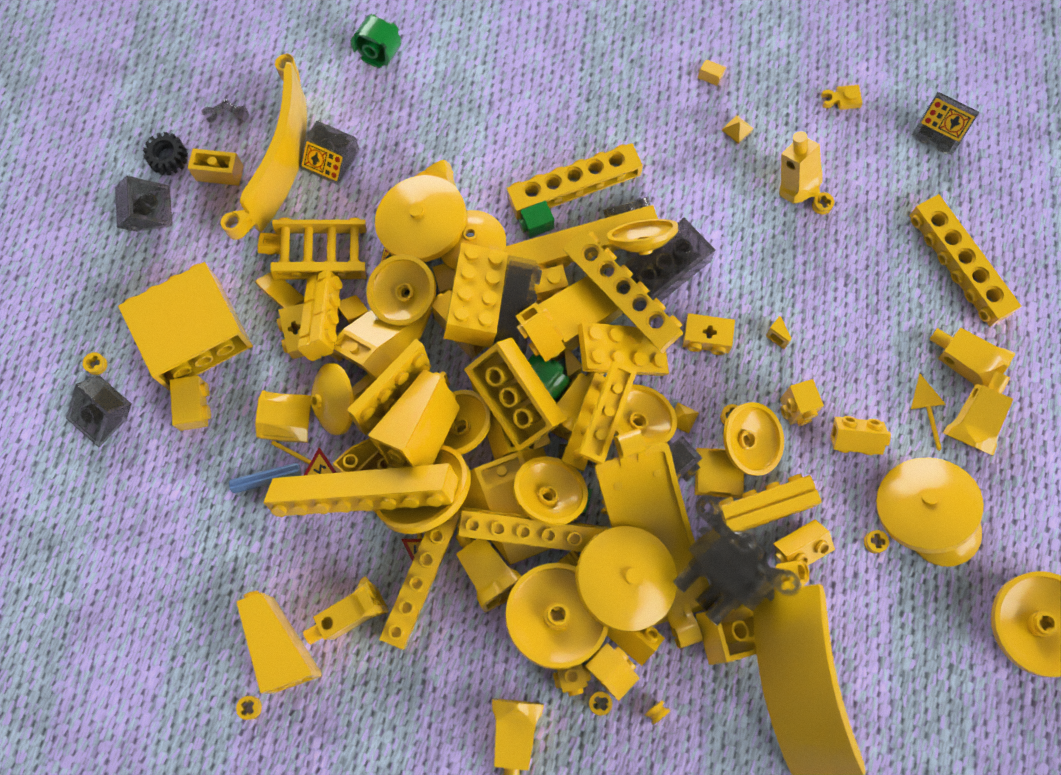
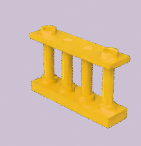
M287 217L280 218L279 220L272 219L275 234H281L280 260L271 262V273L274 280H307L308 277L315 274L318 275V273L326 269L330 270L340 279H366V264L359 261V233H367L365 220L355 217L348 220H292ZM290 234H304L303 260L301 262L289 261ZM313 234H327V258L324 262L313 261ZM336 234H350V260L348 262L336 261Z
M613 361L606 377L596 372L593 373L561 462L580 471L585 470L588 460L599 465L604 464L635 379L636 370L618 361Z

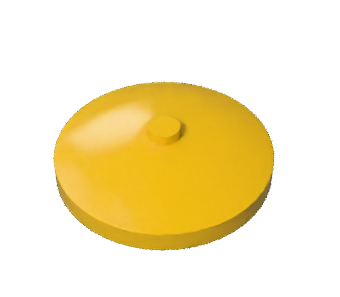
M432 175L414 176L396 184L382 198L375 215L377 236L391 255H410L423 262L437 259L449 252L461 239L467 224V208L458 189L449 181Z
M442 445L433 465L449 463L459 478L452 505L375 510L381 521L395 532L416 534L431 530L454 515L466 499L471 483L469 467L460 453L451 447Z
M916 458L894 467L880 483L876 499L877 514L885 531L901 545L923 553L947 552L968 542L980 526L984 507L983 497L975 480L961 467L937 458Z
M619 526L605 530L587 543L577 562L575 576L579 598L588 613L596 621L610 629L637 631L648 628L665 616L674 601L677 590V572L672 556L658 538L643 529Z
M548 563L531 569L514 585L506 605V627L516 649L532 663L549 669L572 668L587 661L600 648L609 629L596 621L583 606L576 587V566L570 564Z
M1035 571L1016 576L1001 587L993 601L991 626L995 640L1004 655L1020 669L1041 677H1061V575L1052 572Z

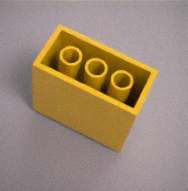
M205 262L195 264L189 270L173 275L167 281L151 286L144 293L129 297L124 303L118 305L151 376L167 390H170L171 379L197 376L253 347L219 279Z

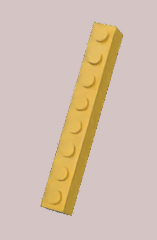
M449 463L273 478L263 503L270 509L273 515L278 517L334 512L348 513L350 511L378 509L393 510L395 508H417L422 506L439 507L441 505L453 504L459 478Z

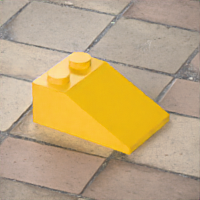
M753 600L695 614L703 637V645L709 665L727 663L756 654Z

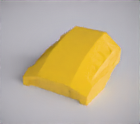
M262 390L258 398L256 412V437L258 439L281 442L308 443L311 396L280 394Z

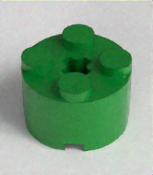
M369 14L351 38L352 50L355 53L358 51L362 55L360 59L366 64L376 68H382L383 65L388 66L401 46V38L398 34L399 28L392 22L388 23L374 14Z
M533 353L528 362L556 402L572 380L562 373L564 368L557 361L545 362L541 355L536 357Z

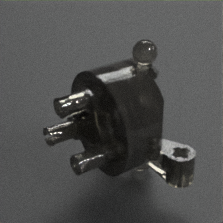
M704 495L696 502V512L710 526L701 527L698 530L702 535L688 548L694 557L680 575L673 580V583L685 593L700 576L702 578L706 577L711 584L695 600L708 611L705 615L718 626L733 609L737 610L742 604L751 611H754L766 598L772 601L775 598V588L783 595L789 597L795 596L800 592L802 583L796 573L770 566L767 563V552L764 545L756 543L755 537L751 533L744 531L734 532L727 526L722 505L715 497ZM707 503L713 505L712 507L715 509L713 513L707 511L704 514L706 511L704 506ZM787 577L790 579L794 577L792 582L795 586L794 589L790 590L787 588L783 590V578ZM721 596L722 598L709 610L711 605Z

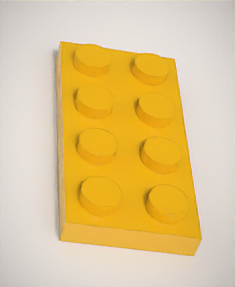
M587 322L577 325L584 372L608 373L611 362L618 361L636 370V375L665 376L669 374L666 350L661 353L637 327Z
M417 339L347 409L358 430L365 436L374 429L423 370H430L431 364L424 345Z

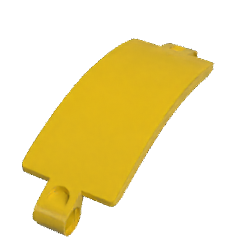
M288 53L280 55L275 60V67L283 81V93L279 119L272 141L261 164L242 192L240 204L243 210L226 213L221 219L222 228L233 240L242 239L253 226L260 232L267 227L287 197L301 164L306 139L307 106L306 98L301 88L298 68L293 56ZM237 223L235 227L230 228L233 224Z
M640 429L614 436L618 457L606 460L604 464H595L594 466L611 528L631 526L651 533L668 549L676 567L677 590L674 601L665 616L652 626L668 622L673 637H676L674 640L677 648H684L702 642L703 637L693 613L713 607L715 602L691 530L669 445L666 442H661L646 447Z
M803 560L779 563L774 571V591L753 595V624L763 694L783 757L792 775H865L864 761L850 726L837 680L824 588L821 584L804 586L808 582L810 574L808 566Z

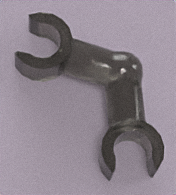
M223 100L213 108L205 107L201 111L204 116L212 113L206 119L208 123L214 122L217 119V115L226 110L234 114L239 122H244L239 116L240 113L245 112L250 115L246 107H237L229 100Z
M649 196L642 199L637 198L633 202L624 205L607 207V209L603 210L604 216L607 218L650 206Z

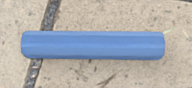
M293 463L232 479L229 481V488L232 493H238L269 485L273 478L301 476V468L298 463Z

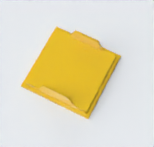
M696 448L694 495L743 498L744 473L731 463L725 449Z

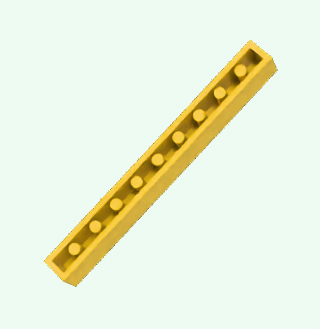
M650 205L506 246L505 252H508L504 282L509 280L518 281L517 275L558 265H563V268L568 267L574 261L566 254L563 247L582 229L588 234L592 231L601 240L599 245L604 250L607 248L612 252L619 250V248L614 247L608 242V232L627 223L658 219L654 206ZM590 252L587 260L589 261L592 257L598 256V252ZM445 263L433 266L439 292L443 294L448 290L452 292L455 271L447 267Z

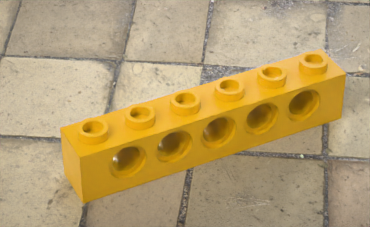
M633 143L622 144L611 151L599 152L591 158L579 159L569 166L557 167L552 172L543 175L537 174L527 181L515 182L510 187H507V198L516 219L519 220L521 219L520 210L545 200L548 207L552 208L641 176L643 164ZM616 163L620 166L614 167L611 164ZM591 171H597V172H599V173H598V174H592V173H590V172H591ZM576 178L578 181L572 182L569 179ZM549 186H557L558 188H556V189H550V188H548V187H549ZM529 193L537 194L534 197L527 196Z
M940 194L914 208L909 215L912 225L921 231L925 243L937 253L939 262L950 271L952 280L963 289L965 298L976 307L982 321L986 322L990 327L1022 307Z
M582 229L563 247V250L653 345L663 353L683 335L680 329L682 323L674 315L669 317L663 311L666 307L659 299L655 298L652 300L647 295L649 289L641 281L636 283L631 278L633 273L624 264L620 267L615 262L617 259L616 255L609 248L604 250L599 245L601 240L592 231L588 234ZM590 252H598V256L595 260H587V256ZM605 269H614L612 276L603 277ZM623 284L630 285L628 293L619 294L620 286ZM637 302H647L646 308L643 311H636L635 304ZM654 318H662L663 324L659 328H652V320Z
M460 506L455 514L444 523L425 532L379 640L405 650L457 528L460 509L463 506Z
M461 507L457 533L458 536L582 552L591 539L610 528L608 526L570 522L564 525H546L533 520L527 515Z

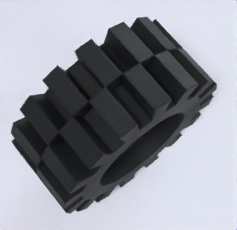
M164 132V136L157 133V138L151 136L150 140L152 142L146 141L145 145L147 148L143 147V152L145 153L143 156L153 171L158 172L160 175L166 173L169 176L171 171H174L175 174L178 173V167L183 169L182 162L187 163L186 157H188V153L178 136L176 137L173 133L169 135L168 132ZM167 148L173 149V154L169 158L164 160L158 158L162 150Z

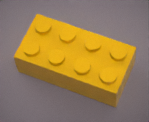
M461 243L443 339L488 348L492 347L497 333L508 252Z
M512 337L497 342L464 369L518 452L534 444L567 420Z

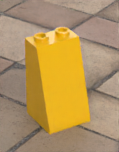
M588 276L538 304L541 309L547 308L554 319L550 323L553 327L558 326L565 337L561 341L566 349L568 348L570 351L580 346L577 325L582 322L610 324L623 314ZM566 349L561 351L557 357L552 358L550 360H555L557 362L561 360L565 355Z
M423 370L368 434V437L389 466L400 468L433 465L460 409L455 400V394L446 385V379L438 372L432 373Z
M257 590L244 594V599L236 601L260 693L274 694L322 677L319 667L274 597L265 593H259Z

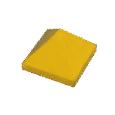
M736 115L722 131L739 144L753 130V127Z
M678 402L674 409L677 417V428L689 434L699 412Z

